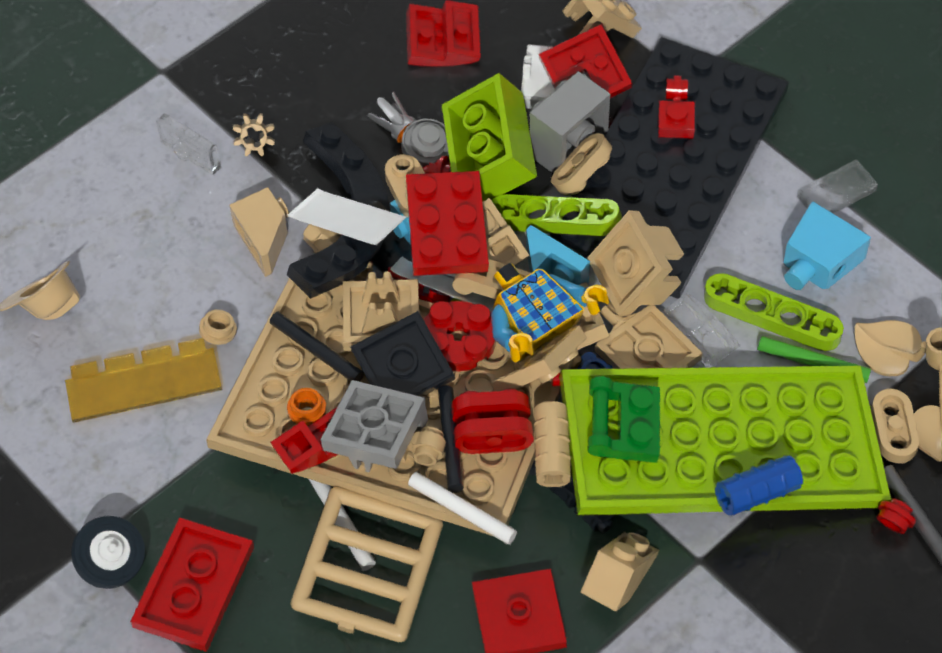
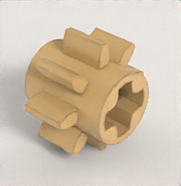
M245 113V123L242 126L238 124L233 125V130L241 135V137L233 141L234 146L243 144L245 156H248L251 150H258V153L264 156V145L266 143L269 145L275 144V140L267 136V133L274 129V124L265 126L262 123V113L257 116V119H250ZM253 127L255 131H263L259 134L260 141L254 142L252 138H245L248 135V128Z

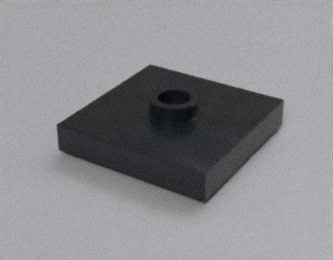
M419 311L350 347L371 385L423 397L455 380L452 369Z

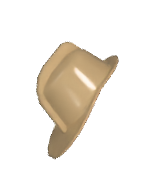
M66 261L49 275L10 295L0 303V311L19 304L33 316L43 320L56 319L64 315L80 300V295L65 270L70 261Z

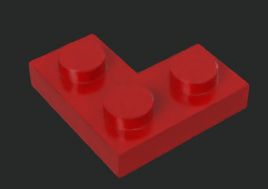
M601 24L539 54V60L554 88L563 80H569L578 71L582 74L586 73L591 81L610 93V98L632 88V81Z

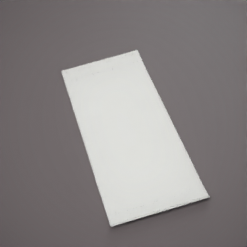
M319 188L288 214L289 217L374 245H377L408 217L324 192Z
M403 256L391 267V271L408 279H418V283L465 302L485 305L490 312L493 311L495 299L474 292L467 295L460 294L453 289L452 283L454 279L442 274L413 276L412 262Z

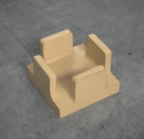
M628 211L587 257V260L590 261V265L601 285L606 288L608 298L618 316L626 317L631 315L641 305L663 304L681 284L678 276H667L673 270L668 260H680L684 253L668 227L649 226L639 211Z

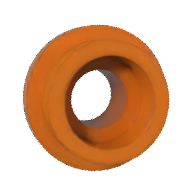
M301 388L295 391L288 400V416L296 424L303 420L309 426L325 415V399L312 388ZM305 407H310V408H312V409H310V410H301V409H303V408H305Z

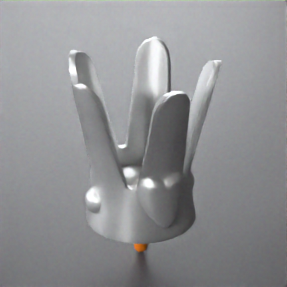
M393 92L392 96L396 104L390 105L381 97L377 99V104L392 123L372 113H369L367 116L392 133L391 136L401 143L406 127L415 119L406 113L395 92Z

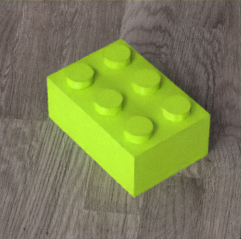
M500 73L442 104L451 172L479 171L482 202L488 198L492 200L494 197L503 195L537 177L523 93Z

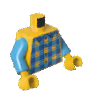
M509 263L499 269L494 275V278L504 290L497 295L493 311L491 312L493 339L510 352L513 362H518L528 355L532 356L534 351L548 340L577 325L584 312L583 307L587 306L589 313L596 315L600 312L598 302L609 304L606 288L602 285H593L586 288L553 274H548L543 269H537L523 278L515 266Z

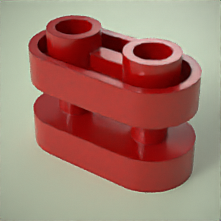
M516 389L492 392L466 391L456 397L451 403L452 418L457 424L454 428L455 447L460 452L467 454L515 452L528 448L534 442L533 426L531 421L528 420L531 415L529 397Z

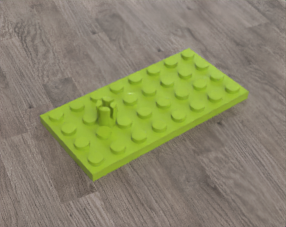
M861 366L561 370L559 380L562 402L566 405L570 461L578 515L724 512L715 494L717 482L732 477L734 473H742L751 467L760 466L767 463L768 460H775L785 455L793 457L801 469L803 476L801 488L785 494L784 497L770 500L767 504L755 506L750 511L878 508L881 501H891ZM604 376L610 378L613 382L660 387V456L657 463L598 457L588 452V438L592 436L593 397L589 394V383L592 378ZM609 400L608 436L613 440H618V401Z

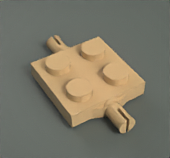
M611 302L600 311V314L614 327L609 333L610 337L600 340L595 344V352L607 364L611 365L613 369L691 368L701 361L702 352L655 305H648L640 312L626 317H619Z

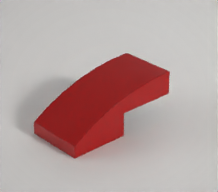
M337 407L309 426L302 420L270 442L291 474L309 469L339 455L324 451L321 443V438Z

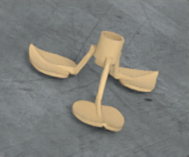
M887 320L875 323H856L855 342L857 350L863 362L875 373L883 376H900L907 371L910 361L919 362L925 354L928 364L934 369L939 370V407L934 405L923 406L914 413L920 439L918 448L935 460L942 461V327L930 331L926 341L922 342L918 330L906 322Z

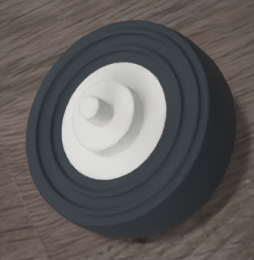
M102 516L89 521L79 530L73 540L71 557L76 572L85 582L98 588L111 589L123 586L137 575L143 565L145 546L141 534L133 524L120 517Z

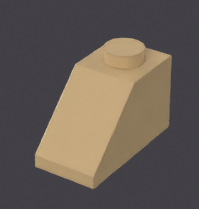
M267 187L229 205L233 226L265 277L271 275L288 234L286 218L289 217L288 209L282 198L275 199Z

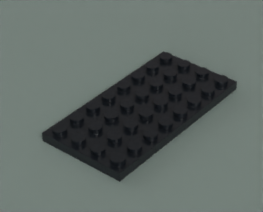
M661 37L605 135V138L612 145L608 162L591 175L587 180L586 186L579 193L571 195V197L613 200L618 204L622 217L628 211H639L649 226L668 227L684 253L680 260H668L673 270L667 276H678L681 284L670 296L680 299L787 92L789 82ZM674 75L681 76V79H688L687 100L680 101L695 102L694 138L658 137L659 101H672L666 100V80L673 79ZM569 212L562 219L566 221L575 219L580 212ZM555 233L548 235L586 259L606 237Z

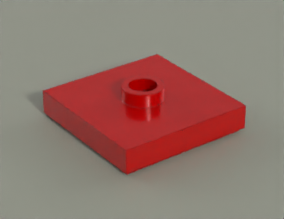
M551 569L472 582V591L485 653H539L567 648L566 635Z

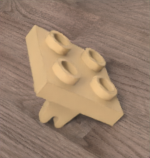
M571 0L563 10L566 17L571 16L574 21H577L588 11L592 13V18L580 34L600 24L605 32L613 28L631 38L642 29L634 19L637 15L634 9L621 0Z
M370 272L366 281H343L344 352L351 351V346L419 311L418 279L393 280L390 272H384L383 278L378 279L374 272Z

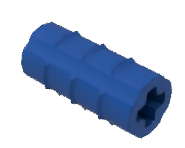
M785 455L775 460H768L767 463L760 466L751 467L742 473H734L732 477L717 482L715 494L724 513L728 516H733L745 510L750 511L755 506L767 504L770 500L784 497L785 494L800 489L803 484V476L795 459L790 455Z

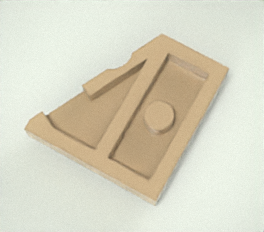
M578 325L551 338L534 351V355H528L517 363L518 370L494 380L491 383L495 391H502L504 389H517L537 379L541 383L549 381L561 372L559 366L571 361L579 354L576 349L587 339L585 333Z

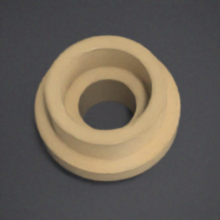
M212 310L200 321L199 333L209 343L216 345L226 344L232 341L236 335V323L232 315L224 310Z

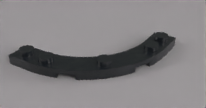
M333 122L305 132L303 143L334 172L343 185L346 194H351L353 201L389 211V201L383 181L363 150ZM342 235L329 247L291 263L287 276L311 299L343 284V281H350L367 268L369 261L379 252L383 240L374 245Z

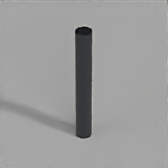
M279 311L272 315L270 318L272 326L349 381L355 380L360 382L364 373L358 367Z
M446 385L438 389L441 427L446 441L444 457L447 487L450 492L458 493L464 489L460 450L455 447L454 428L457 425L453 421L451 403L454 400V391L451 386Z

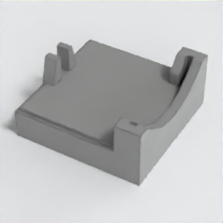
M352 380L321 438L323 450L349 457L355 469H359L361 461L364 462L366 472H370L373 463L397 469L415 431H421L428 421L425 398Z

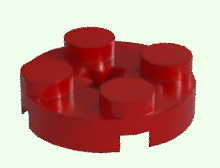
M439 301L431 306L430 313L423 319L452 371H468L476 368L477 362L482 361L486 356L488 359L495 350L496 341L493 339L490 310L485 305L465 301ZM462 331L467 335L462 336L461 341H456L451 333Z

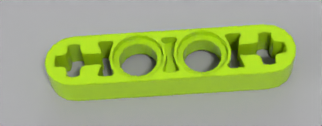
M510 194L499 195L492 199L507 225H510L513 231L526 232V229L532 225L543 233L607 236L623 218L618 204L609 199ZM536 210L546 211L539 218H529L530 214ZM569 212H580L575 219L567 221L562 219Z
M715 274L706 281L704 300L710 308L821 351H831L837 348L841 342L844 329L843 323L837 316L728 274ZM721 288L727 290V292H724L722 296H718L715 294V292L720 291ZM741 294L739 304L734 303L737 300V295ZM757 299L762 301L766 308L755 312L748 309L745 303L749 300ZM791 312L798 315L801 321L796 325H788L781 320L780 316ZM807 320L812 321L809 331L805 330ZM824 328H828L831 330V333L829 332L827 334V337L822 336L820 334V332H822Z

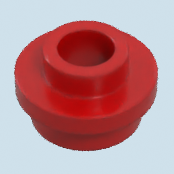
M892 499L890 502H880L878 506L880 512L876 518L884 526L900 534H905L908 528L914 527L916 519L911 515L913 509L898 499Z

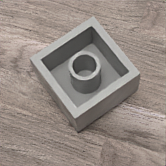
M578 71L569 80H563L544 101H538L531 109L529 115L534 160L554 174L557 168L584 139L596 133H601L605 137L609 126L610 93Z

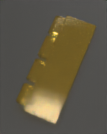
M197 338L179 342L180 355L173 356L171 345L142 350L143 363L136 364L134 353L105 358L104 365L106 371L99 372L97 361L70 366L72 379L65 380L72 422H80L221 391L222 386L214 349H206L204 339Z

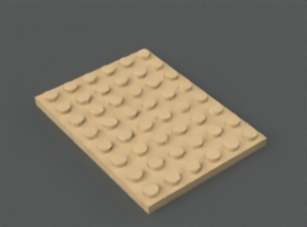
M290 278L288 279L206 439L208 448L291 473L270 443L297 425L288 416V400L295 391L301 388H312L325 399L326 415L338 407L351 381L272 326L270 318L275 312L279 311L362 370L352 351L344 352L343 284L310 299ZM419 299V313L424 319L430 313V308L434 303ZM462 331L451 333L456 341H461L462 336L467 335ZM496 342L495 350L488 359L486 356L482 361L477 362L476 368L471 370L453 371L455 380L444 386L447 385L453 388L454 399L466 391L492 392L495 390L491 383L498 377L518 370L519 368L516 364L520 361L513 362L510 352ZM574 358L559 366L561 370L571 369ZM364 375L360 382L369 384L366 376ZM537 379L516 389L529 397L531 415L528 420L531 421L533 426L534 440V407L542 402L558 401L561 394V387L552 386L551 379L544 383ZM438 389L423 396L428 416L425 427H435L442 431ZM305 407V408H303V409H301V410H310V409H312V408H310V407ZM533 442L531 446L524 450L515 452L482 454L460 452L464 489L454 494L508 525L536 457L535 443ZM409 451L406 462H400L397 469L373 463L370 472L365 471L364 462L361 461L359 469H355L349 457L337 455L314 467L293 473L294 475L333 487H341L394 506L491 535L408 485L413 473L418 472L448 490L444 453L442 459L437 461L434 466H424L417 463L413 458L414 454L412 451Z

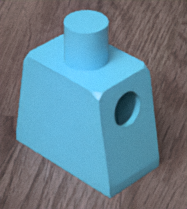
M812 202L787 243L783 262L790 269L784 275L785 281L796 290H801L809 281L821 289L830 288L864 261L871 237L817 203Z

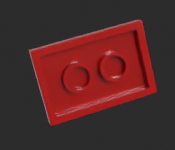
M479 171L406 174L413 276L488 272L489 261Z
M179 518L130 620L132 627L207 652L253 552V540Z

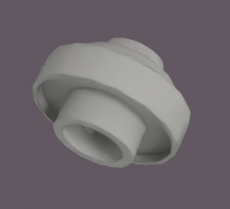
M423 118L413 121L406 127L402 135L401 150L403 154L415 157L421 167L429 165V163H435L443 155L449 157L445 125L434 119Z

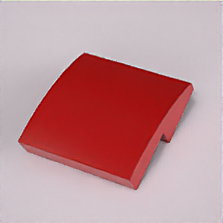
M445 0L442 9L409 4L406 12L408 65L431 67L457 66L480 60L478 5Z

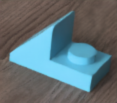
M532 225L526 229V251L530 255L528 257V265L531 273L537 269H543L548 274L552 273L577 285L589 282V260Z

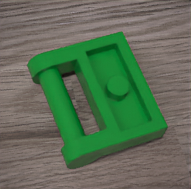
M604 376L592 378L589 383V394L593 397L592 436L588 438V452L598 457L657 463L660 456V387L613 382L610 378ZM609 400L618 401V440H613L608 436Z

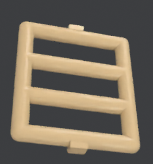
M333 487L329 491L291 600V607L295 611L337 623L338 630L351 634L356 629L395 642L405 641L441 534L443 521L351 490ZM343 504L425 529L419 550L335 525L341 505ZM329 540L413 565L407 587L322 561ZM316 577L401 602L395 624L309 598Z

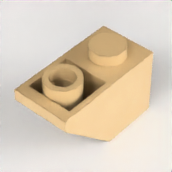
M622 533L598 551L581 593L615 612L629 602L656 559L659 550L652 547L650 541L640 534Z

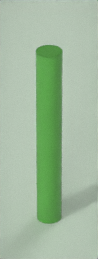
M761 336L757 349L808 366H860ZM861 366L864 383H867L871 369Z

